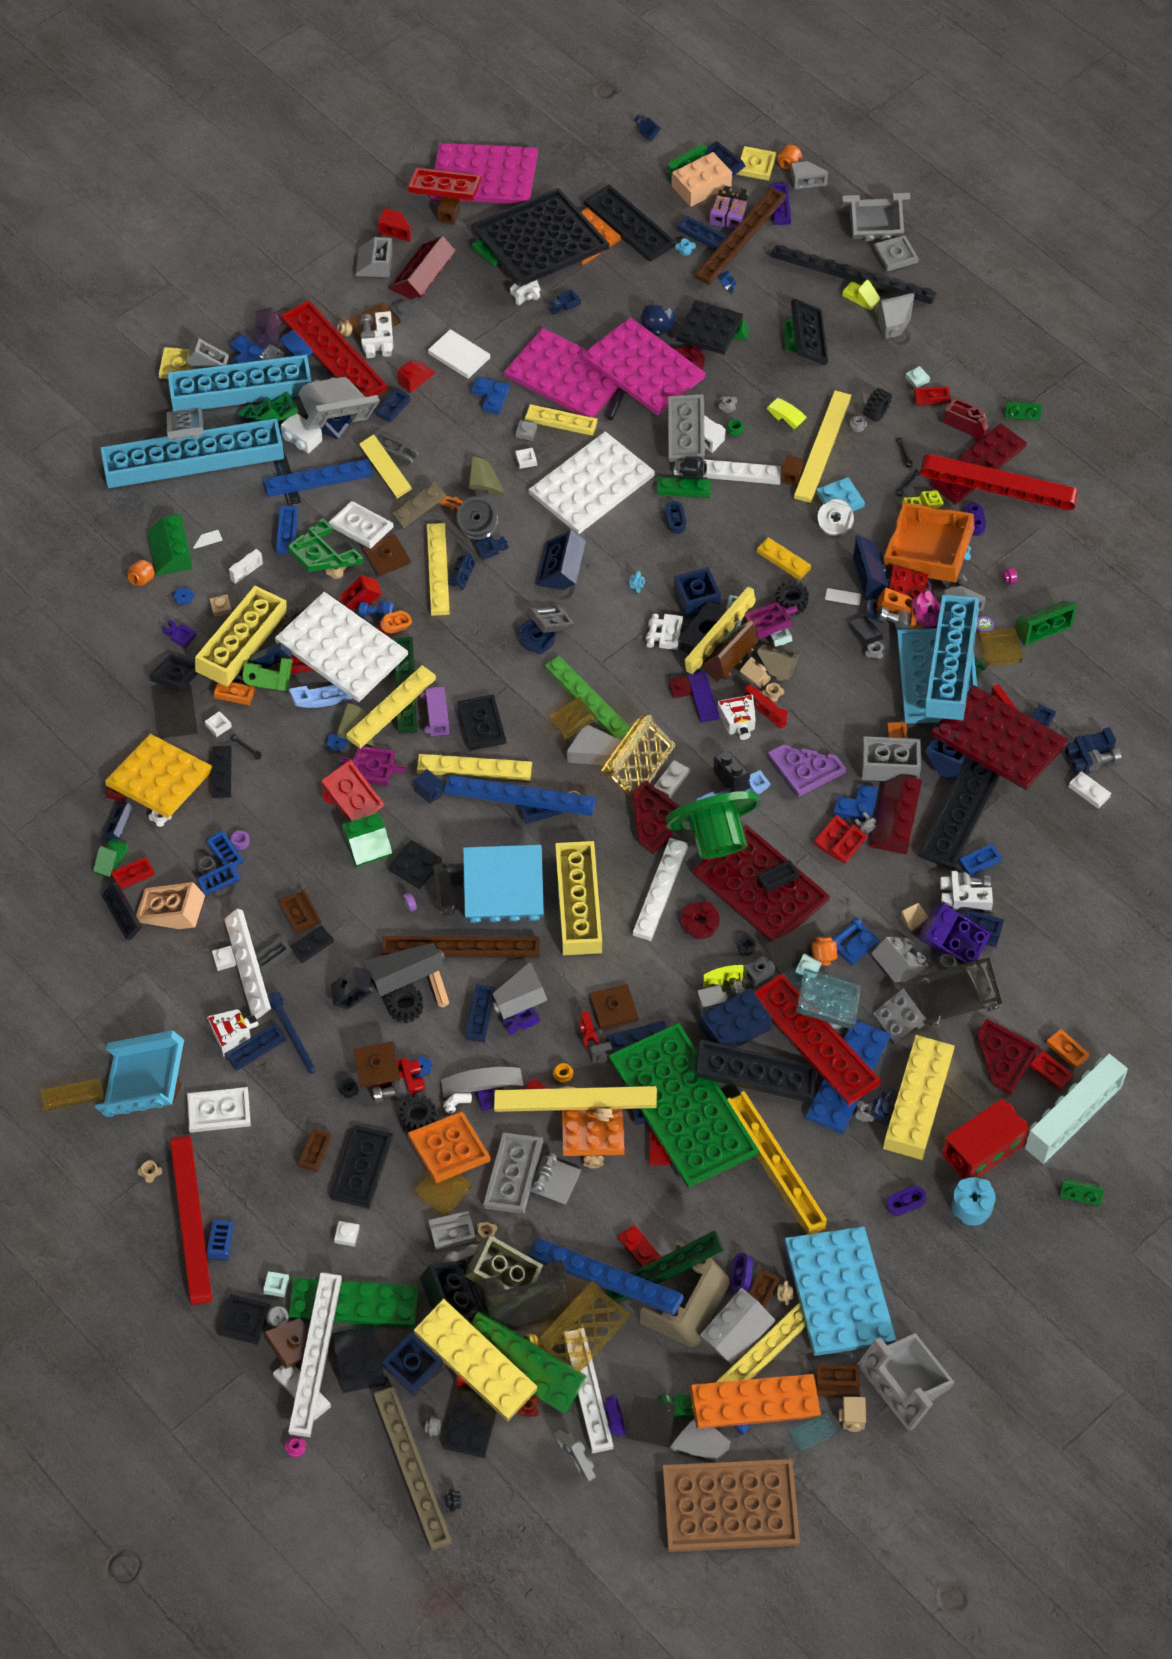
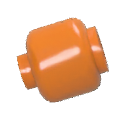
M791 144L784 146L777 157L779 165L783 169L790 170L791 163L800 162L802 153L797 146Z
M138 560L127 571L130 583L139 587L147 584L155 575L152 564L145 560Z
M817 937L816 941L812 942V957L822 962L821 966L831 965V961L837 959V943L832 940V937Z

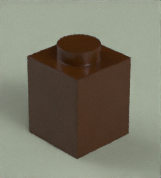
M442 198L437 209L439 222L455 224L460 212V199Z
M787 455L781 471L780 482L798 486L803 471L804 459Z

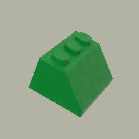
M181 514L162 517L147 531L156 575L192 569Z
M1061 601L1053 603L1044 609H1038L1029 615L1020 616L1016 619L1014 631L1023 645L1027 646L1073 627L1078 605L1074 602Z

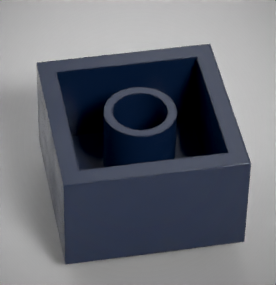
M709 567L674 576V592L685 617L699 614L701 607L705 606L709 600L721 605V593Z
M411 1331L382 1361V1366L414 1397L442 1368L443 1361Z

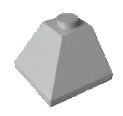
M913 293L881 301L878 326L885 339L897 337L903 333L911 319L914 301Z

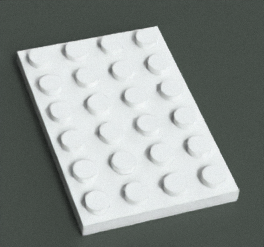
M604 432L529 489V494L579 535L654 477L655 471L607 432Z
M323 592L275 637L277 644L282 643L291 651V654L358 702L408 655V651L326 592Z

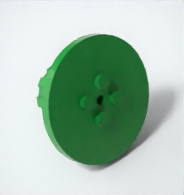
M752 791L715 795L677 808L665 817V822L670 830H693L700 859L724 857L737 853L747 847L740 817L758 808L761 802L758 793Z

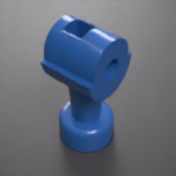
M386 601L380 602L379 606H368L367 602H360L359 616L366 617L367 614L378 615L381 620L386 614L393 613L395 606Z

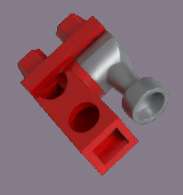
M407 1057L397 1060L400 1080L371 1086L375 1103L382 1102L383 1097L396 1096L400 1100L410 1096L415 1098V1093L425 1090L423 1077L416 1079L411 1077L413 1074L421 1073L419 1060L407 1061ZM390 1083H391V1085H392V1086L387 1087V1088H384V1089H381V1088H380L381 1085L390 1084Z

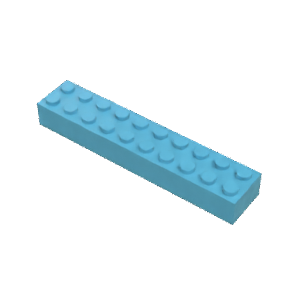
M277 418L204 430V434L194 438L185 436L180 440H172V438L168 439L167 436L101 447L108 488L284 459L283 444Z

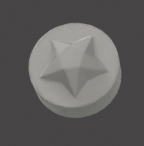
M276 1306L268 1311L266 1319L271 1327L276 1328L286 1324L289 1315L285 1308Z

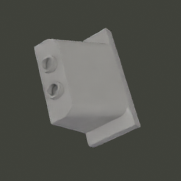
M894 193L891 199L860 200V195L842 196L839 212H849L853 239H865V241H874L875 239L889 240L904 234L903 209L907 208L910 201V193Z
M333 377L324 381L315 380L304 385L298 393L309 416L304 424L306 430L322 428L328 418L350 415L352 422L368 420L380 402L377 395L365 397L346 377L336 379Z
M916 1333L888 1346L881 1338L876 1339L857 1364L860 1365V1370L908 1431L914 1429L933 1405L931 1401L948 1391L955 1383Z

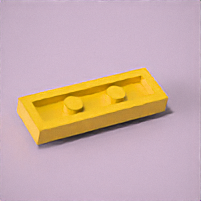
M769 537L757 548L758 554L798 580H801L811 569V564Z

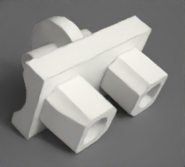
M536 280L522 287L514 284L510 288V294L516 298V304L520 306L526 299L538 300L541 289Z

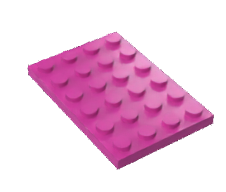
M439 143L434 170L481 175V183L474 200L460 199V201L521 204L531 198L538 148ZM430 195L431 200H442L443 198Z
M631 317L582 354V359L657 416L668 408V396H683L706 377V373Z
M545 328L538 332L504 371L505 377L578 415L592 418L598 414L620 388L582 359V354L587 351L586 349Z

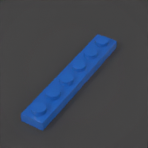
M368 458L264 479L267 495L271 497L373 477Z

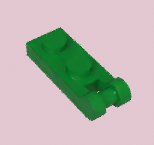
M701 144L668 163V178L672 180L673 171L706 156L707 147Z

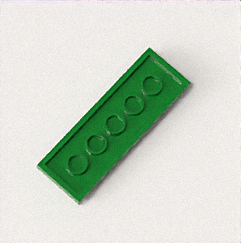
M293 1279L289 1320L300 1318L302 1321H311L319 1279ZM341 1281L333 1323L415 1328L419 1286Z
M477 1312L471 1325L537 1386V1391L533 1394L534 1396H537L562 1413L567 1414L587 1376L483 1312Z

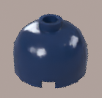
M659 305L645 306L641 314L643 327L656 336L669 332L676 318L675 311L670 308L667 311L663 310L662 306Z

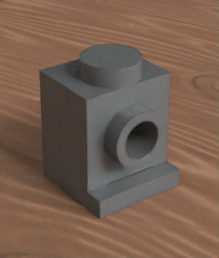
M763 956L749 965H744L743 976L753 989H756L774 978L775 966L770 959L766 960Z

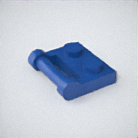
M857 917L852 919L851 924L838 935L832 937V940L837 943V954L851 966L856 964L880 942V939L867 929ZM857 930L859 933L843 947L839 944L853 931Z

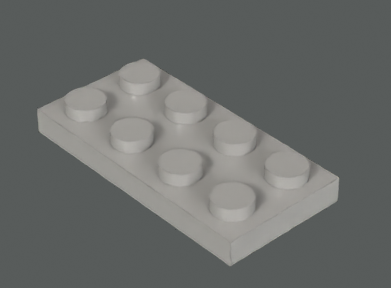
M704 394L668 396L669 462L684 461L687 456H700L705 460Z
M201 407L166 412L168 439L180 440L185 436L194 438L204 434Z
M511 1133L502 1134L483 1204L485 1209L525 1213L543 1145L542 1137Z

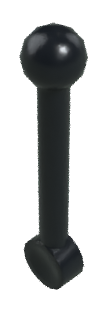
M898 437L896 441L900 444L906 459V467L910 468L913 462L909 460L903 445V438Z
M915 469L914 474L904 486L897 489L898 496H902L907 486L916 476L920 475L919 469Z
M236 734L230 736L232 741H236L251 752L255 759H261V752L254 751L238 739Z

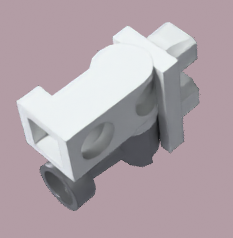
M391 311L375 313L377 330H371L370 325L373 324L372 315H361L359 323L363 326V332L361 333L362 352H365L366 358H374L375 351H382V356L384 357L391 356L392 350H394ZM381 317H386V318H388V319L379 320Z
M952 871L951 876L941 877L940 889L951 890V893H942L941 904L952 906V909L958 911V909L962 911L970 909L983 910V912L992 911L993 898L990 875H983L982 879L970 878L966 872L958 873L957 871Z

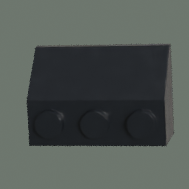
M465 1260L429 1265L420 1276V1280L432 1310L444 1299L470 1324L473 1322L477 1312L481 1311L486 1314L474 1281L465 1277L468 1269Z

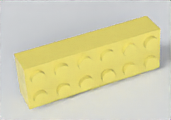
M254 586L195 657V672L228 687L242 670L244 663L250 660V655L255 654L285 617L286 600Z
M594 841L555 843L563 955L602 953Z
M918 1035L915 1036L883 1149L923 1160L952 1060L954 1045Z
M444 1299L414 1329V1334L507 1422L537 1391V1386Z

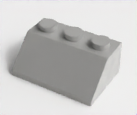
M863 737L862 780L889 781L902 776L920 778V739Z
M741 1288L705 1328L700 1337L702 1342L730 1366H733L756 1344L775 1322V1319L755 1298Z

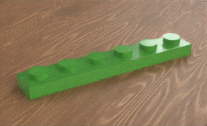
M560 656L545 665V670L609 735L619 739L630 731V726Z

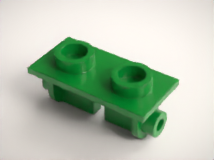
M791 316L788 318L787 324H783L786 351H796L793 318Z
M1009 401L1005 405V418L1040 420L1042 404Z
M1067 1178V1180L1063 1179L1060 1193L1061 1198L1097 1206L1101 1205L1104 1188L1100 1187V1185L1089 1183L1082 1185L1080 1181L1071 1180L1070 1178Z

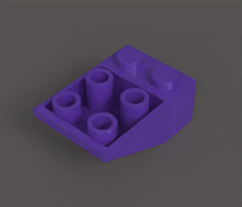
M936 904L917 939L943 954H951L956 960L966 965H971L978 960L991 933L947 905Z

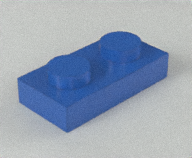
M991 843L960 858L959 864L971 877L1000 863L1002 857Z

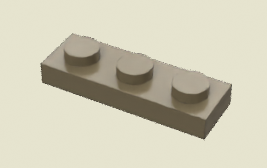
M434 482L392 514L400 525L405 528L447 496L439 485Z

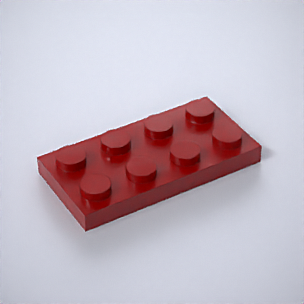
M416 167L408 185V192L474 200L481 183V175Z

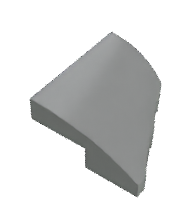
M694 1418L676 1438L670 1448L673 1451L680 1450L690 1453V1456L696 1458L703 1457L707 1461L716 1463L730 1448V1441L715 1428L696 1429Z

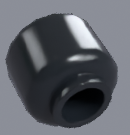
M687 456L680 463V473H683L686 479H702L707 473V462L700 456Z

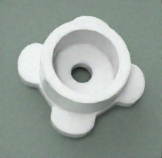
M155 811L149 814V820L154 821L158 827H162L167 820L172 818V815L166 818Z

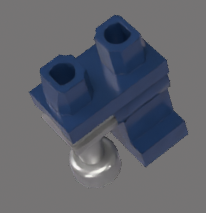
M1110 727L1104 728L1102 732L1096 734H1087L1082 737L1077 736L1074 742L1067 744L1065 747V753L1068 757L1074 755L1077 757L1072 759L1071 762L1073 770H1083L1084 774H1089L1090 771H1097L1103 763L1109 761L1119 763L1122 760L1120 750L1114 748L1116 739Z

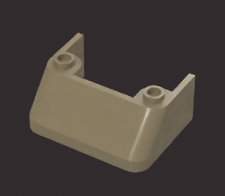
M677 1241V1243H676V1249H678V1248H680V1247H682V1246H684V1245H686V1244H684V1243H682V1242H680V1241ZM711 1257L692 1267L696 1273L702 1276L685 1308L679 1306L674 1315L663 1312L660 1315L642 1306L640 1324L689 1347L699 1345L702 1341L700 1334L712 1322L730 1286L729 1277Z

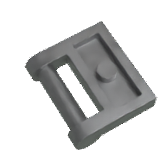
M560 605L540 609L533 607L528 608L526 611L527 617L533 619L543 633L570 630L574 626V622Z

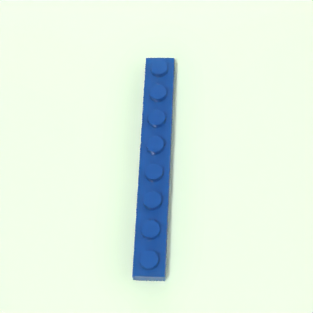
M449 775L444 788L445 794L588 816L593 815L597 803V798L592 796Z
M540 1238L536 1240L528 1253L530 1258L539 1263L672 1315L675 1314L683 1300V1295L679 1292Z

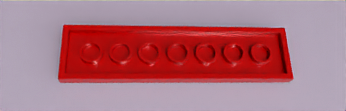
M309 300L280 315L281 321L290 331L294 330L313 351L312 355L335 379L341 377L348 378L365 397L379 395L388 390L387 384Z
M780 974L754 992L772 1017V1022L849 1106L881 1084V1079L783 974Z

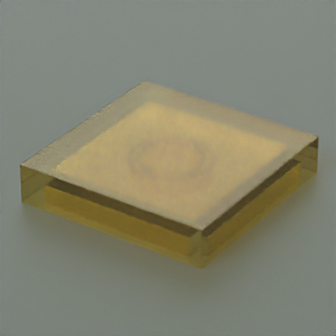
M1015 628L979 632L980 645L985 663L988 666L1021 663L1023 661Z
M581 696L549 715L551 721L565 739L597 720L595 714Z
M428 1174L415 1189V1195L445 1216H448L472 1188V1183L458 1174L435 1184L430 1174Z

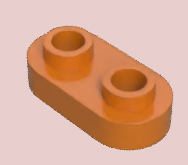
M404 611L386 614L380 620V626L383 631L390 634L406 630L412 623L411 617Z

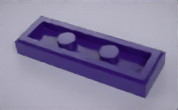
M773 183L771 188L786 194V199L773 213L774 225L791 224L788 183Z
M701 671L687 674L700 722L718 720L719 713L706 672Z

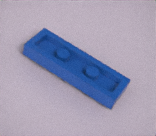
M280 506L276 545L277 554H290L288 552V545L296 540L298 507Z

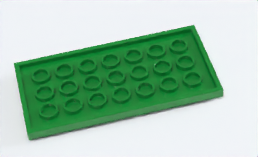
M680 1023L609 1055V1060L625 1087L656 1086L657 1108H639L688 1189L759 1155V1149L717 1082L695 1077L697 1050Z

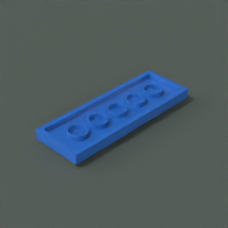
M854 1019L844 1041L874 1072L891 1034ZM824 1079L806 1115V1119L844 1134L860 1099L849 1106Z

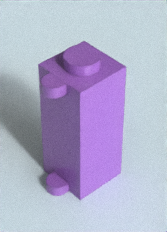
M444 687L428 688L426 692L420 694L421 699H426L429 726L424 728L425 733H430L431 736L448 735L449 722Z

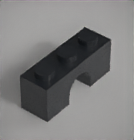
M710 600L705 606H702L699 614L695 619L691 620L688 628L679 636L678 641L681 651L690 654L705 637L706 634L703 632L711 630L727 611V608Z

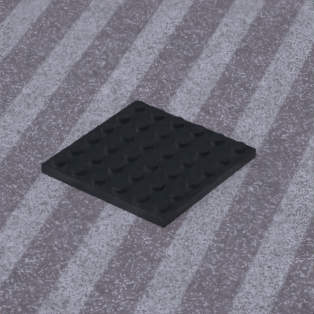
M560 188L471 224V230L520 287L610 249L609 242Z

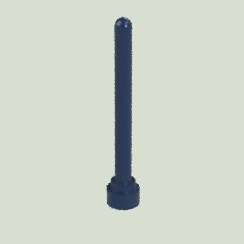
M280 992L269 994L267 997L270 1007L276 1010L307 1071L310 1074H314L316 1069L282 1006L283 997Z

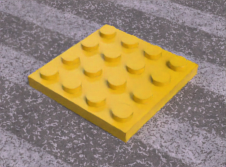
M149 734L105 782L106 786L169 818L212 772V766Z

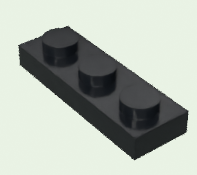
M212 746V798L231 797L232 747Z
M112 882L104 891L102 897L124 937L132 940L140 931L142 925L119 884Z

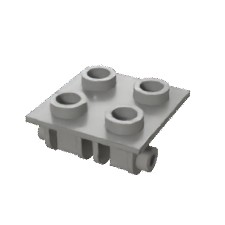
M904 988L873 1012L885 1031L891 1034L890 1038L894 1043L898 1042L915 1027L917 1029L924 1026L923 1022L926 1019Z
M550 1153L547 1156H543L535 1173L530 1192L566 1205L582 1170L557 1161V1156Z

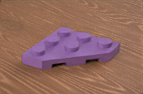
M783 744L768 752L767 756L798 797L846 773L845 766L836 755L828 754V756L817 754V751L803 748L802 750L793 749L791 746Z

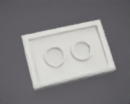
M451 329L428 349L429 355L468 379L490 359L488 352Z
M353 501L329 521V525L333 529L370 549L393 528L391 521Z
M248 1087L187 1093L190 1133L251 1126Z

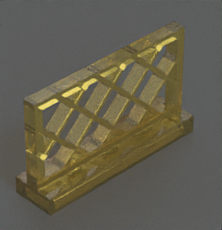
M649 713L637 719L601 770L605 776L610 775L631 796L634 792L632 782L638 781L639 786L644 780L651 783L676 747V744L653 722L654 717ZM649 728L654 731L655 738H648ZM649 741L656 742L657 751L650 752ZM660 741H664L669 746L666 751H661ZM639 742H644L645 752H639ZM651 754H657L658 763L656 765H652ZM630 755H635L636 765L629 766L628 757ZM639 755H646L647 765H641ZM630 768L637 769V779H631ZM641 768H648L649 776L647 778H642ZM620 769H625L626 779H622L617 774Z
M591 1281L537 1340V1346L570 1365L568 1357L581 1356V1364L576 1368V1370L581 1372L631 1317V1314L599 1290L598 1285ZM600 1297L606 1302V1308L594 1309L593 1303ZM607 1312L608 1322L595 1323L594 1313ZM609 1312H619L623 1317L619 1321H610ZM583 1314H592L593 1323L580 1324V1317ZM608 1326L609 1333L606 1336L596 1335V1327ZM593 1327L594 1337L582 1338L581 1328ZM569 1329H578L579 1338L567 1339L566 1332ZM580 1342V1352L568 1353L567 1343ZM582 1342H595V1348L592 1351L583 1352ZM555 1344H565V1353L557 1354L552 1348Z

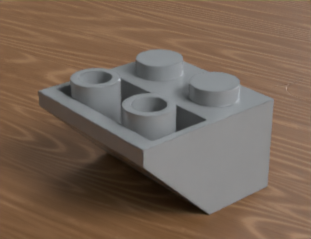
M374 237L359 248L356 276L390 277L393 253L392 238Z
M194 335L185 362L197 369L223 366L227 364L229 355L220 348Z
M886 937L871 953L894 982H906L929 967L925 957L916 951L913 947V942L908 938Z

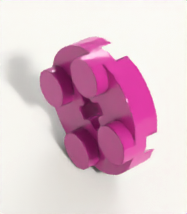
M930 591L914 597L912 609L915 608L917 614L914 616L919 624L925 628L937 627L941 603Z

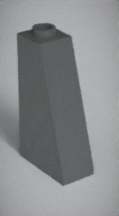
M434 943L368 959L362 961L364 970L371 971L372 985L379 996H383L445 968L443 963L445 956L441 948L437 949Z

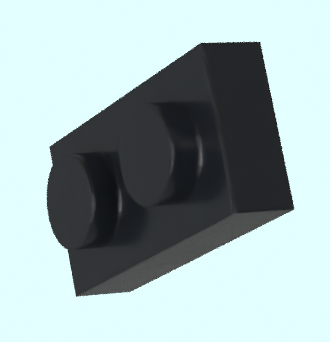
M321 925L291 945L290 948L300 962L304 963L332 944L334 940Z

